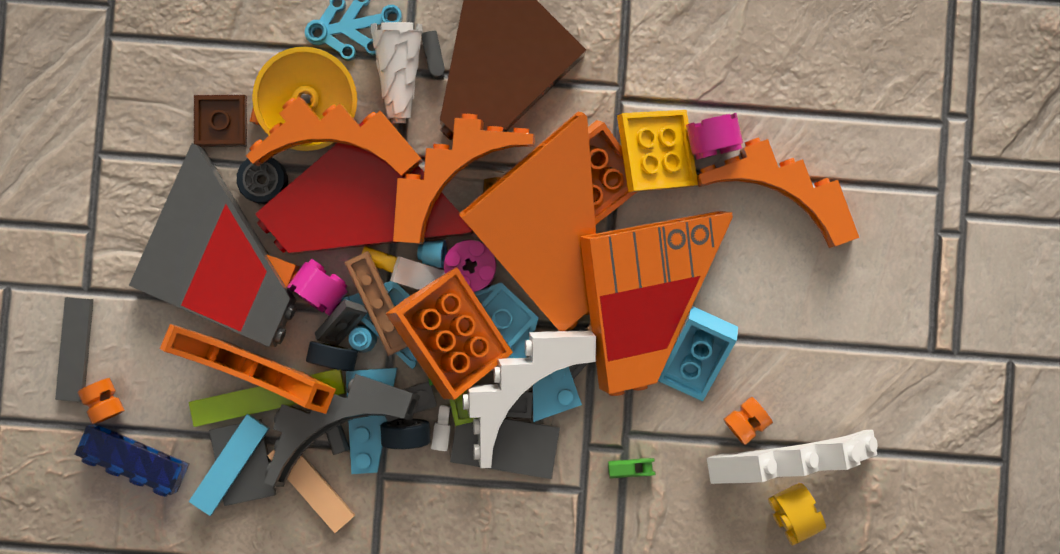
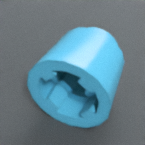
M446 240L424 241L423 245L418 246L417 258L422 260V264L444 268V260L447 254Z
M360 324L355 326L349 334L350 346L359 353L371 351L376 345L377 335L366 325Z

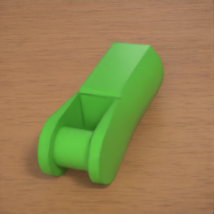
M640 458L608 461L609 478L654 476L656 472L653 471L652 462L655 459ZM642 463L643 472H635V464Z

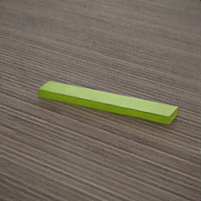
M334 369L310 375L335 388L334 394L346 393L341 370ZM260 386L188 402L194 427L281 408L282 404L288 406L297 404Z

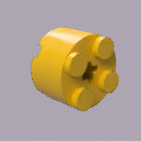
M795 484L768 498V502L775 512L773 517L780 528L784 526L787 530L785 535L792 546L826 529L821 511L817 512L814 506L816 502L804 484Z

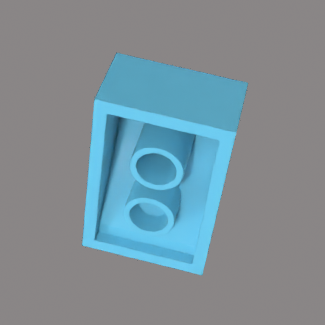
M692 306L658 381L704 401L737 341L738 326Z

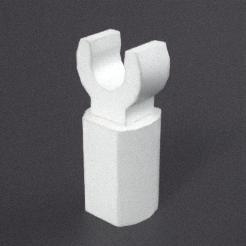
M441 405L439 407L438 422H435L431 446L433 450L448 451L451 424H449L451 406Z

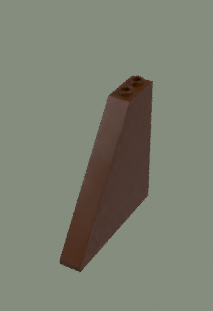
M463 0L440 116L441 132L449 140H452L454 119L462 118V114L478 115L477 119H481L484 122L483 130L487 131V126L503 127V132H507L585 56L586 49L537 0Z

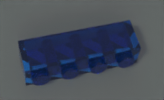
M98 424L86 426L74 454L81 457V461L87 465H100L106 468V473L113 476L123 475L130 478V483L141 487L147 485L153 488L155 494L164 497L178 492L190 464Z

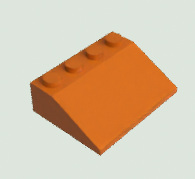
M598 120L588 126L595 225L637 193L628 192L621 145L606 124Z
M457 267L407 297L386 313L443 399L455 400L498 365V359H506L513 353Z

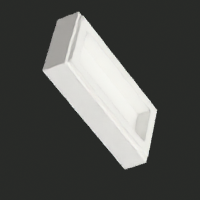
M398 256L390 281L420 290L444 275L445 272L444 270Z

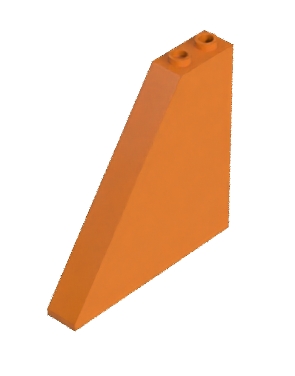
M578 111L459 213L461 218L559 331H571L583 315L590 314L580 237L596 234L588 119L584 113Z

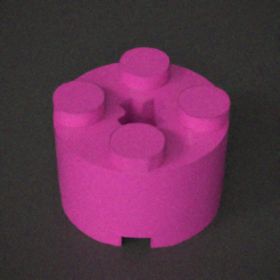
M737 113L704 119L700 123L695 124L693 122L686 125L692 155H695L696 160L717 155L716 150H720V154L742 149L741 144H743Z
M465 240L455 244L446 254L444 272L446 274L457 267L472 291L477 292L491 284L496 274L497 264L494 255L485 244L480 241ZM466 261L477 262L478 266L474 267V273H470L468 270L464 271V267L467 266Z
M311 259L309 263L305 262L287 288L299 294L301 299L322 313L325 310V314L330 316L347 294V285L344 280L335 274H332L330 277L326 275L324 267Z

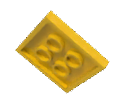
M687 110L635 112L617 115L628 192L685 188L698 185L694 155H692L686 125L689 124Z

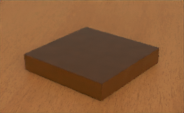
M194 95V144L199 147H247V96Z

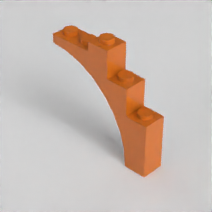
M301 97L297 99L291 98L283 105L282 108L284 110L279 114L286 122L276 124L269 131L270 135L263 141L261 139L256 141L249 148L250 152L246 155L252 164L260 166L274 155L295 146L313 142H337L353 145L375 154L391 165L403 178H405V174L411 173L423 162L421 157L381 111L378 113L372 112L363 120L364 124L360 127L340 103L337 106L332 105L327 108L322 114L324 117L320 120Z
M462 114V118H455L452 150H449V145L433 144V148H426L424 180H421V175L405 174V179H397L393 242L424 243L426 226L433 206L445 186L458 172L475 160L495 151L512 147H534L535 135L529 133V129L514 128L513 132H503V127L487 126V131L483 130L484 122L481 119H477L478 115Z
M758 137L745 142L746 147L739 151L742 157L741 160L739 156H735L725 160V165L716 168L715 164L700 169L701 174L697 176L699 187L717 182L739 181L758 184L781 193L793 200L811 217L820 229L829 248L859 238L839 181L830 182L829 178L815 182V188H813L803 159L796 162L794 158L787 159L779 163V168L768 139L760 141Z
M172 324L169 325L160 347L164 352L223 371L272 391L304 408L324 414L327 413L336 391L335 388L302 371L283 366L268 357L246 351L231 342L212 336L209 337Z

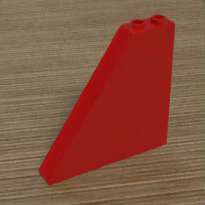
M337 143L255 213L259 218L257 224L266 234L272 233L276 238L274 244L281 252L285 253L287 251L290 254L400 243L393 242L397 179L403 177L391 165L375 154L353 145ZM419 166L409 173L421 175V180H424V171ZM442 192L431 211L424 240L471 235L474 233L461 218L460 212Z

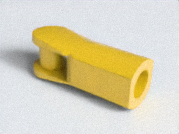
M364 246L362 254L369 251L377 268L393 273L397 260L396 256Z

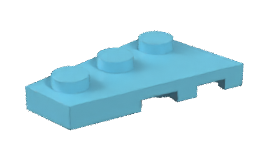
M569 367L557 370L533 385V422L582 405Z

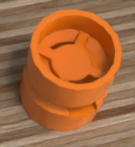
M110 378L95 382L77 392L82 404L89 407L87 414L92 425L106 421L125 411L120 399L113 395L116 390Z
M750 397L740 405L741 410L739 412L734 410L723 419L743 445L748 444L756 437L757 430L762 432L773 423L768 413L753 397Z

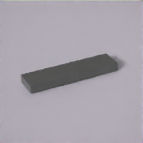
M65 297L55 400L82 402L77 392L86 385L94 299Z

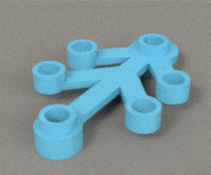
M330 0V5L320 20H313L307 24L305 37L313 45L327 44L339 52L344 60L351 61L356 57L355 48L350 44L344 45L332 36L342 33L363 46L369 55L375 56V51L368 49L369 45L373 43V39L366 37L357 30L371 27L373 23H376L378 26L382 22H402V13L397 6L387 5L383 8L381 14L355 19L361 8L367 6L371 0H365L364 2L354 0L340 22L330 24L335 14L343 11L346 7L345 0H341L342 4L340 7H334L333 3L335 0ZM396 14L397 18L395 21H389L388 16ZM321 29L322 35L320 37H315V30ZM346 49H352L350 56H344Z

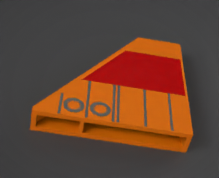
M715 211L580 237L591 329L596 336V368L600 390L608 393L610 396L623 395L625 390H645L648 388V385L658 382L733 218L732 212Z

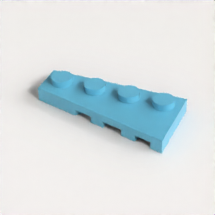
M398 368L346 371V387L348 388V384L355 377V374L394 386ZM368 416L348 421L351 474L377 473L379 471L383 450L380 425L387 422L385 416Z

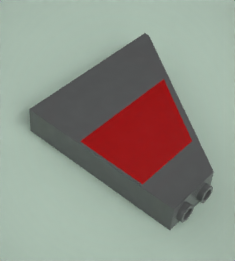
M191 143L129 286L268 347H276L277 344L282 343L286 335L285 325L288 320L293 318L297 308L295 306L296 298L286 288L266 256L269 255L205 149Z

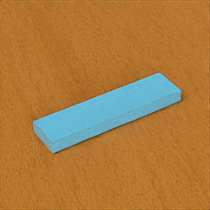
M247 414L189 502L207 515H213L270 428L250 414Z

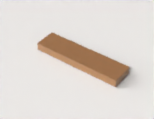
M369 251L344 262L388 356L407 348L408 346L386 315L395 306Z

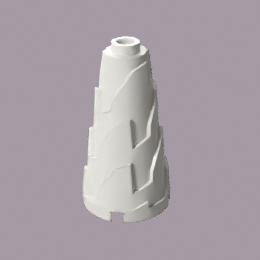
M382 22L380 30H377V24L373 23L371 24L370 33L373 38L386 117L391 118V123H406V118H411L423 26L418 23L416 30H413V23Z

